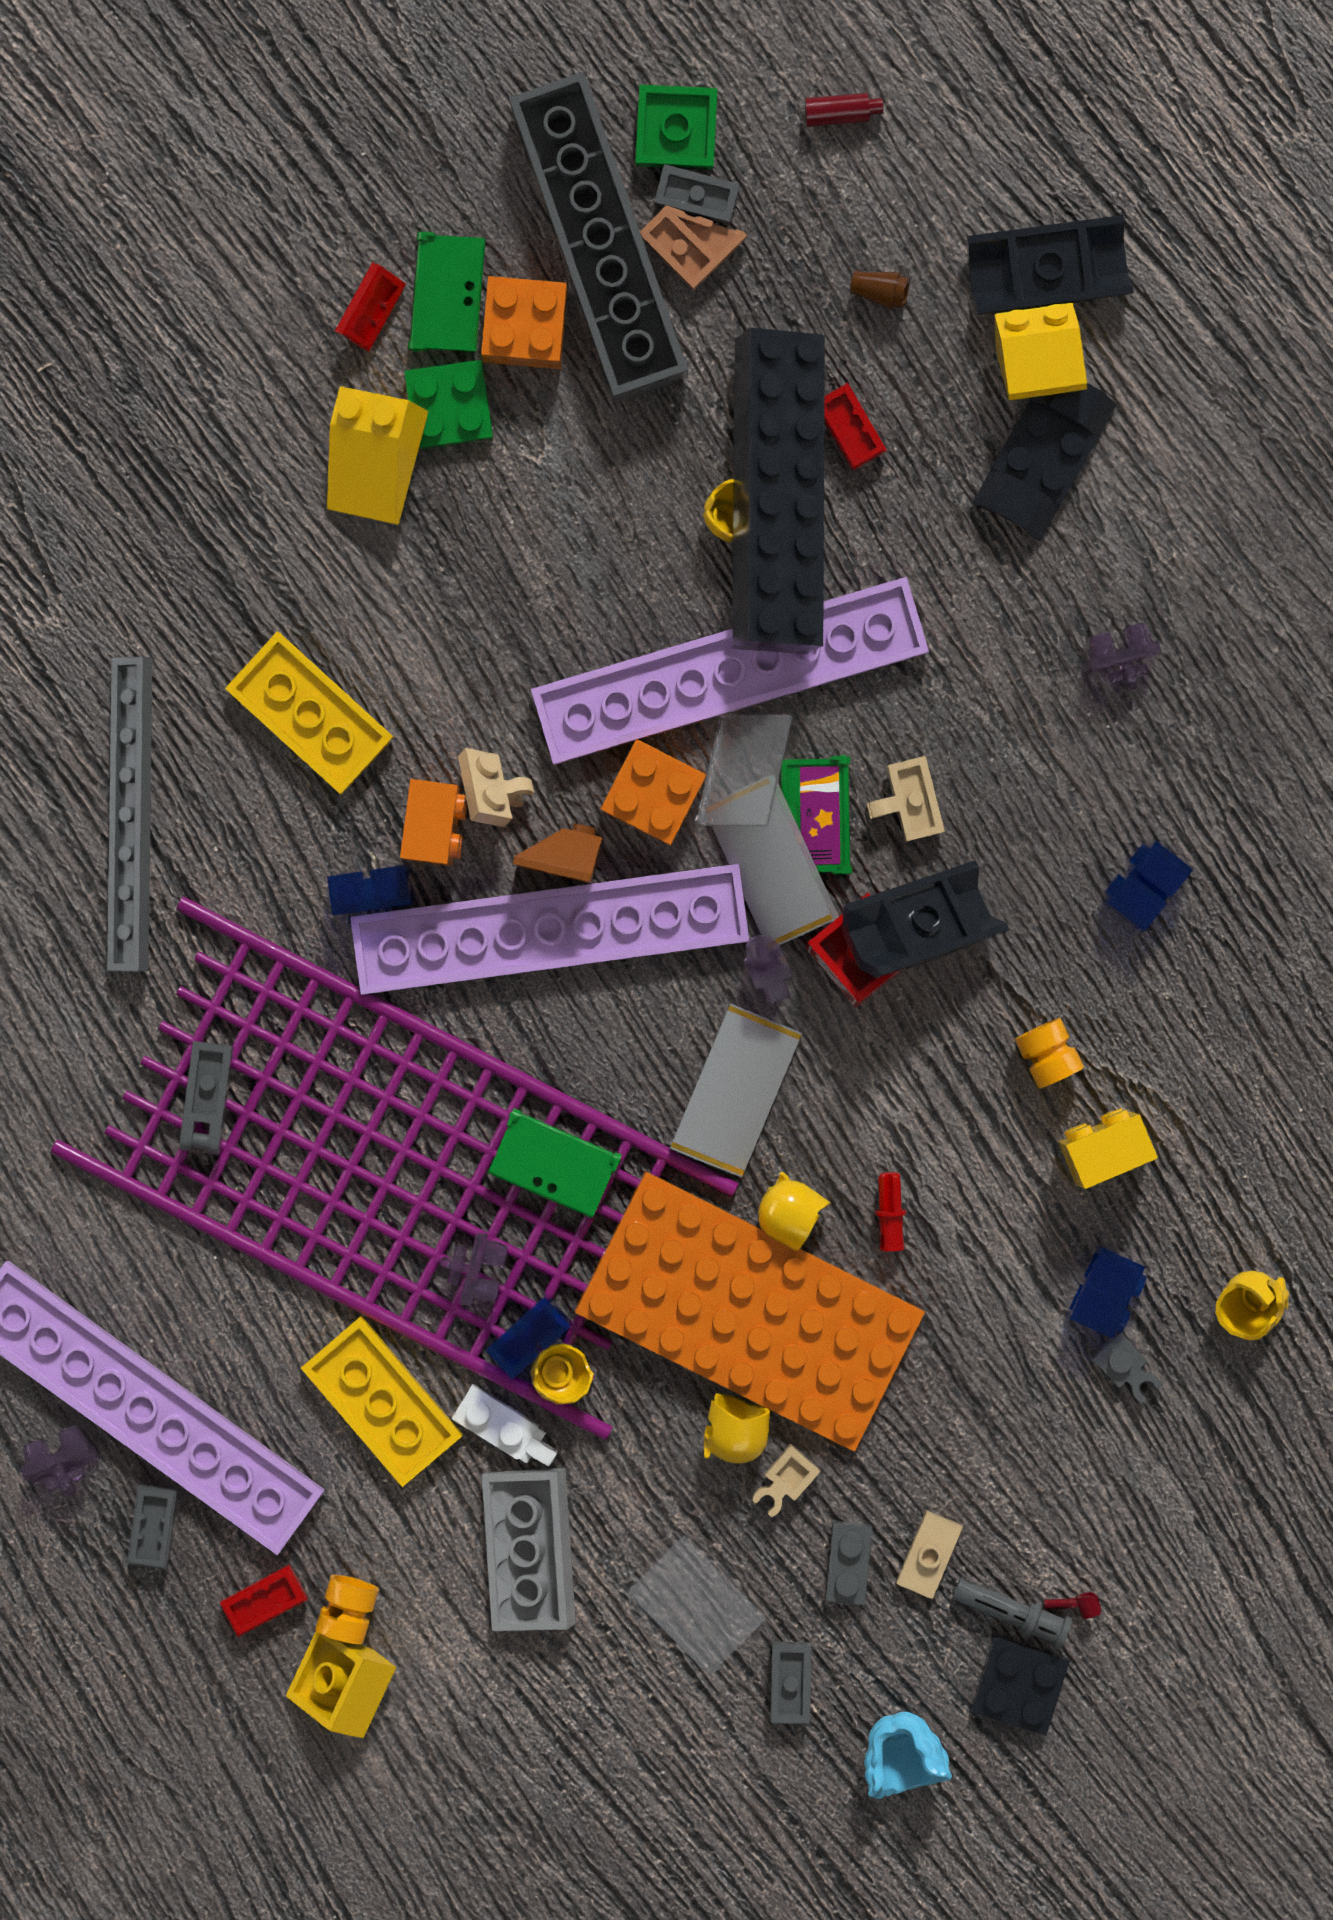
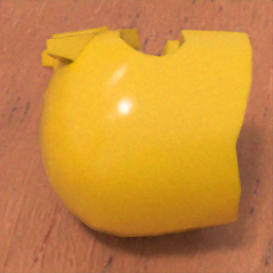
M780 1172L776 1184L769 1187L762 1198L758 1208V1221L760 1227L768 1236L793 1250H799L808 1238L814 1224L820 1218L818 1212L828 1207L831 1202L804 1183L790 1180L788 1175Z
M1254 1270L1241 1272L1232 1277L1216 1301L1215 1313L1219 1324L1231 1335L1246 1340H1259L1279 1322L1283 1316L1284 1309L1289 1307V1292L1286 1290L1285 1279L1279 1277L1277 1280H1274L1266 1273Z
M716 1393L714 1401L711 1400L708 1420L712 1426H706L704 1458L708 1459L711 1453H713L714 1456L725 1462L743 1464L756 1459L763 1453L767 1445L769 1409L749 1404L732 1395Z

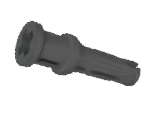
M960 1577L952 1596V1601L960 1602L989 1616L1020 1628L1023 1636L1027 1638L1031 1635L1052 1643L1053 1648L1058 1651L1061 1650L1072 1623V1618L1067 1615L1061 1618L1042 1610L1041 1604L1036 1602L1035 1604L1031 1603L1029 1606L996 1591L968 1581L964 1577Z

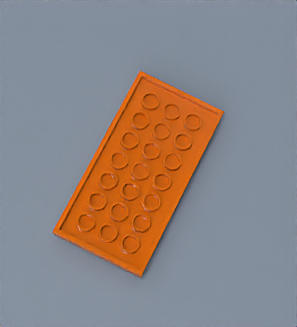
M647 1171L644 1172L574 1310L576 1314L854 1452L925 1314L924 1310L801 1248L793 1250L768 1236L761 1228Z

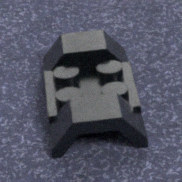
M1123 215L967 236L968 269L972 298L977 315L1047 307L1053 304H1074L1134 293L1126 261Z
M1087 383L1086 390L1031 397L972 504L1005 518L1021 527L1032 538L1040 542L1117 404L1102 390Z
M976 860L846 904L843 907L842 934L859 969L878 978L904 968L915 967L971 947L980 941L1006 933L1009 930L1007 923L990 915L978 890L979 866Z

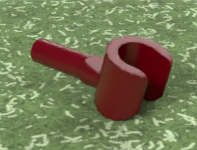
M1085 1592L1070 1599L1044 1600L1045 1609H1073L1078 1607L1082 1619L1093 1618L1101 1614L1098 1596L1093 1592Z

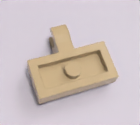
M465 748L458 756L471 821L505 827L512 820L510 806L522 807L524 805L522 794H534L532 780L526 777L504 780L498 754Z
M926 756L887 765L886 769L893 796L867 803L870 819L898 812L905 842L945 832Z

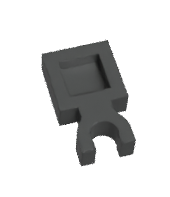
M1120 1331L1091 1357L1119 1388L1127 1381L1132 1395L1141 1404L1147 1400L1140 1393L1141 1383L1150 1381L1157 1389L1163 1385L1155 1375L1144 1372L1141 1369L1147 1362L1146 1358Z

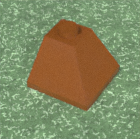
M574 823L572 830L563 828L514 856L513 865L592 884L603 838L595 836L596 828Z

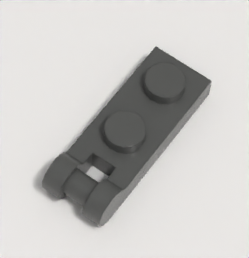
M193 1041L180 1135V1150L192 1152L193 1148L207 1150V1154L220 1155L234 1046ZM196 1121L210 1123L209 1134L196 1133Z

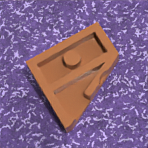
M667 205L640 231L642 240L692 291L701 285L747 239V235L741 230L736 229L734 231L714 224L711 220L687 215L684 211Z

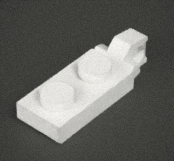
M472 1384L451 1418L517 1460L520 1459L525 1463H528L532 1456L549 1467L557 1455V1449L542 1441L546 1432L538 1428L539 1424Z

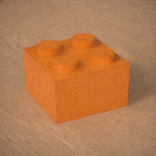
M488 276L481 351L483 362L561 369L568 300L567 283Z
M636 739L601 807V811L671 847L706 779V774Z
M410 779L400 853L401 859L444 866H452L453 858L460 859L463 836L457 834L458 819H466L468 807L466 795H462V788L454 784Z

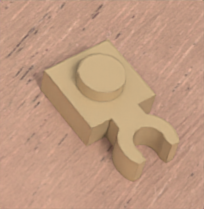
M790 1444L765 1472V1476L772 1483L769 1486L758 1488L753 1494L752 1501L757 1503L765 1495L773 1497L774 1504L768 1510V1515L773 1517L781 1510L782 1498L785 1494L795 1501L821 1471Z

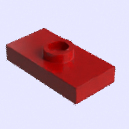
M372 262L335 332L360 349L369 352L406 283L381 265Z
M849 383L825 395L824 423L852 472L887 452Z
M288 1564L226 1597L219 1603L237 1637H240L307 1601L308 1596L292 1566Z

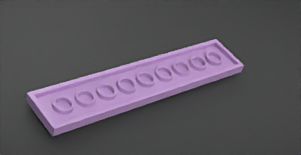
M907 577L824 601L823 647L808 654L732 649L733 629L531 689L553 765L929 653Z
M739 864L350 917L361 995L749 942Z
M6 1261L0 1268V1355L278 1555L325 1489L10 1261Z

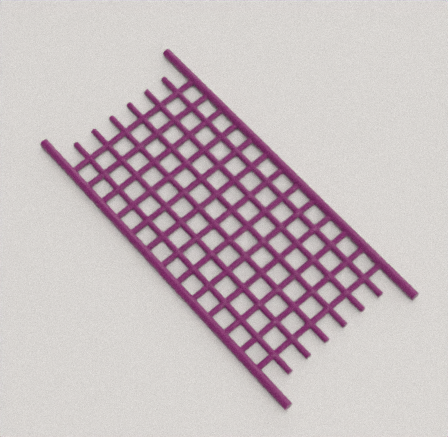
M183 896L177 905V911L241 944L229 966L200 951L196 954L194 961L218 972L224 977L211 1001L182 986L179 987L176 993L177 996L206 1010L193 1036L165 1021L161 1022L158 1030L187 1044L188 1047L175 1071L147 1056L143 1057L140 1065L170 1080L158 1105L128 1090L124 1093L123 1100L152 1114L139 1140L111 1125H108L104 1132L105 1135L134 1149L123 1172H120L58 1139L55 1141L50 1153L606 1440L613 1426L570 1404H554L542 1398L535 1390L534 1385L514 1376L524 1353L527 1352L536 1357L543 1350L530 1343L543 1317L569 1330L562 1344L565 1343L573 1346L579 1335L609 1350L613 1341L584 1327L583 1324L587 1318L577 1314L573 1321L548 1307L561 1282L584 1293L588 1284L566 1272L579 1248L601 1259L605 1249L584 1239L597 1213L619 1223L623 1214L602 1204L615 1178L635 1189L637 1188L640 1179L620 1169L631 1146L657 1158L650 1172L657 1177H660L666 1164L730 1197L734 1194L738 1183L372 993L361 995L360 987ZM249 949L275 961L264 985L238 972ZM284 967L310 979L299 1002L273 990ZM233 981L258 993L246 1019L220 1006ZM319 984L345 997L333 1020L308 1008ZM268 999L293 1011L281 1037L255 1024ZM354 1002L379 1015L368 1038L343 1026ZM216 1015L241 1028L232 1045L234 1050L231 1069L233 1068L256 1080L257 1083L245 1106L227 1098L226 1109L239 1115V1118L227 1141L222 1140L221 1153L209 1176L183 1163L189 1151H183L179 1148L173 1158L149 1146V1143L161 1120L179 1129L182 1128L183 1119L167 1111V1108L179 1085L187 1088L188 1077L184 1075L190 1065L193 1041L203 1042L202 1040ZM302 1017L328 1029L315 1055L290 1043ZM389 1020L414 1033L403 1056L377 1044ZM249 1034L275 1046L263 1072L237 1059ZM337 1035L363 1047L350 1073L324 1060ZM423 1038L449 1051L437 1074L412 1062ZM284 1052L310 1064L297 1090L272 1077ZM372 1053L397 1065L385 1091L359 1078ZM458 1056L483 1068L472 1092L447 1080ZM319 1069L345 1082L332 1108L306 1095ZM406 1071L432 1083L419 1109L394 1096ZM493 1074L518 1087L507 1110L481 1097ZM267 1086L292 1099L280 1124L254 1112ZM354 1087L379 1100L367 1126L341 1113ZM441 1088L467 1101L454 1127L428 1114ZM527 1092L553 1105L544 1123L554 1127L561 1111L564 1110L588 1123L580 1139L590 1142L596 1129L599 1128L622 1140L617 1153L622 1154L621 1163L617 1166L615 1173L612 1172L593 1219L584 1215L575 1233L549 1221L557 1203L548 1200L541 1215H538L515 1203L522 1188L512 1184L506 1197H503L480 1185L487 1169L495 1158L508 1128L506 1125L509 1120V1114L514 1108L519 1110ZM301 1104L327 1117L314 1142L289 1130ZM389 1105L414 1118L402 1143L376 1131ZM476 1106L502 1119L489 1145L463 1132ZM196 1121V1133L209 1134V1132L201 1128L204 1122ZM248 1121L274 1133L262 1159L236 1147ZM336 1122L361 1134L349 1160L323 1148ZM423 1123L449 1136L436 1162L410 1149ZM283 1139L309 1152L296 1177L271 1165ZM371 1140L396 1153L384 1178L358 1166ZM458 1141L484 1154L471 1180L445 1167ZM143 1154L169 1167L158 1190L132 1178ZM230 1156L256 1168L243 1194L218 1181ZM318 1157L343 1169L331 1195L305 1182ZM405 1158L431 1171L418 1196L393 1184ZM178 1172L204 1185L192 1208L167 1196ZM265 1173L291 1186L278 1212L253 1199ZM352 1175L378 1187L366 1213L340 1200ZM440 1176L465 1188L453 1214L427 1201ZM213 1190L238 1203L227 1226L201 1214ZM300 1191L326 1204L313 1230L287 1217ZM387 1193L413 1205L400 1231L375 1219ZM475 1194L500 1206L488 1232L462 1220ZM247 1208L273 1221L262 1244L236 1232ZM334 1210L360 1222L347 1248L322 1235ZM422 1211L447 1223L435 1249L409 1236ZM509 1212L535 1224L522 1250L497 1238ZM282 1226L308 1239L296 1262L271 1250ZM369 1228L395 1240L382 1266L357 1253ZM456 1229L482 1241L470 1267L444 1254ZM544 1230L570 1243L557 1268L532 1256ZM317 1244L342 1257L331 1280L305 1267ZM404 1245L430 1258L417 1284L391 1271ZM491 1247L517 1259L504 1285L479 1272ZM351 1262L377 1275L366 1298L340 1286ZM439 1263L464 1276L452 1302L426 1289ZM526 1264L552 1277L539 1303L513 1290ZM386 1280L412 1293L400 1316L375 1304ZM473 1282L499 1294L487 1319L461 1307ZM421 1298L446 1311L435 1334L409 1321ZM508 1299L534 1312L521 1338L495 1325ZM456 1316L481 1329L470 1352L444 1339ZM490 1334L516 1347L504 1370L479 1357Z

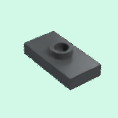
M139 1485L137 1487L128 1565L158 1569L168 1568L178 1496L177 1489Z

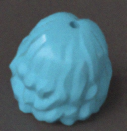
M899 1712L882 1717L870 1730L868 1750L864 1760L866 1769L865 1779L868 1784V1795L870 1797L881 1799L884 1796L902 1793L919 1786H928L951 1780L952 1774L948 1767V1754L942 1747L939 1738L930 1730L924 1719L909 1712Z

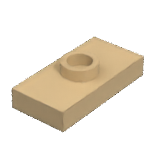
M926 1510L899 1572L896 1584L933 1599L963 1526Z

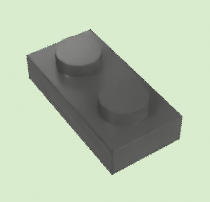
M664 164L654 206L664 208L667 205L682 210L685 214L730 225L740 184Z
M832 1522L825 1594L826 1601L865 1605L872 1536L871 1524Z
M772 1641L771 1723L810 1724L811 1642Z

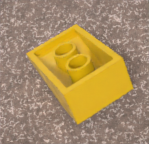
M340 386L330 421L327 509L399 525L428 411L409 400Z

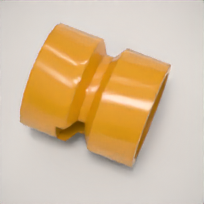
M1061 1017L1044 1023L1014 1039L1023 1058L1032 1061L1029 1071L1038 1089L1056 1083L1084 1068L1076 1048L1069 1047L1066 1044L1070 1036Z
M331 1575L324 1597L329 1604L321 1608L315 1630L323 1636L337 1641L363 1644L370 1623L366 1613L373 1612L379 1588L353 1577Z

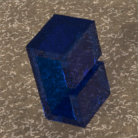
M1153 841L1148 846L1141 843L1128 860L1133 866L1124 877L1118 873L1104 890L1108 897L1103 904L1139 932L1147 930L1165 907L1166 899L1168 897L1172 898L1193 871L1190 866L1158 841Z
M400 865L370 870L371 878H367L366 873L362 871L327 876L332 916L414 905L408 866Z
M1098 1244L1084 1273V1277L1087 1278L1084 1285L1079 1284L1066 1316L1113 1339L1116 1331L1122 1333L1129 1320L1131 1311L1126 1309L1132 1296L1138 1297L1144 1288L1147 1276L1143 1274L1145 1266Z
M545 1293L487 1346L486 1351L511 1379H514L539 1356L540 1350L536 1344L540 1342L539 1345L546 1350L571 1327L572 1321L551 1297Z

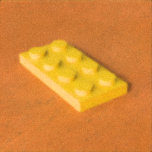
M279 631L270 638L225 688L341 795L395 738Z
M362 1316L301 1367L303 1372L402 1487L463 1435Z

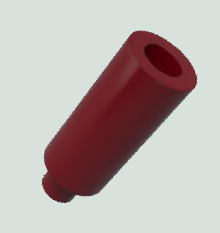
M868 93L805 98L807 127L869 122L870 115L884 114L883 98L868 99Z

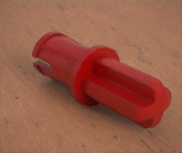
M884 1172L878 1177L879 1210L875 1211V1216H879V1250L887 1252L902 1251L905 1249L903 1215H906V1210L902 1209L900 1174Z

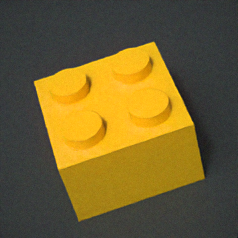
M1118 1108L1100 1116L1102 1123L1091 1127L1083 1123L1064 1132L1066 1138L1058 1141V1144L1077 1186L1087 1189L1158 1159L1140 1114Z

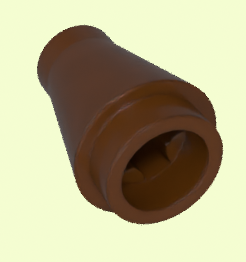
M855 270L851 280L850 294L859 295L892 311L895 307L903 309L909 293L910 278L902 276L901 272H862Z

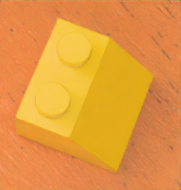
M1073 303L1053 304L1047 307L1012 310L995 314L996 354L1009 401L1087 389L1080 327Z
M315 1631L286 1697L329 1731L364 1738L397 1667L369 1647L362 1644L337 1641Z

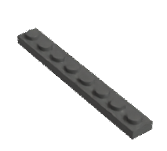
M150 657L111 658L107 971H148L153 658Z

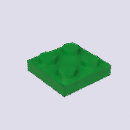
M639 84L636 166L663 167L665 164L684 169L714 170L718 88Z
M482 360L404 371L408 400L428 411L419 450L493 439Z

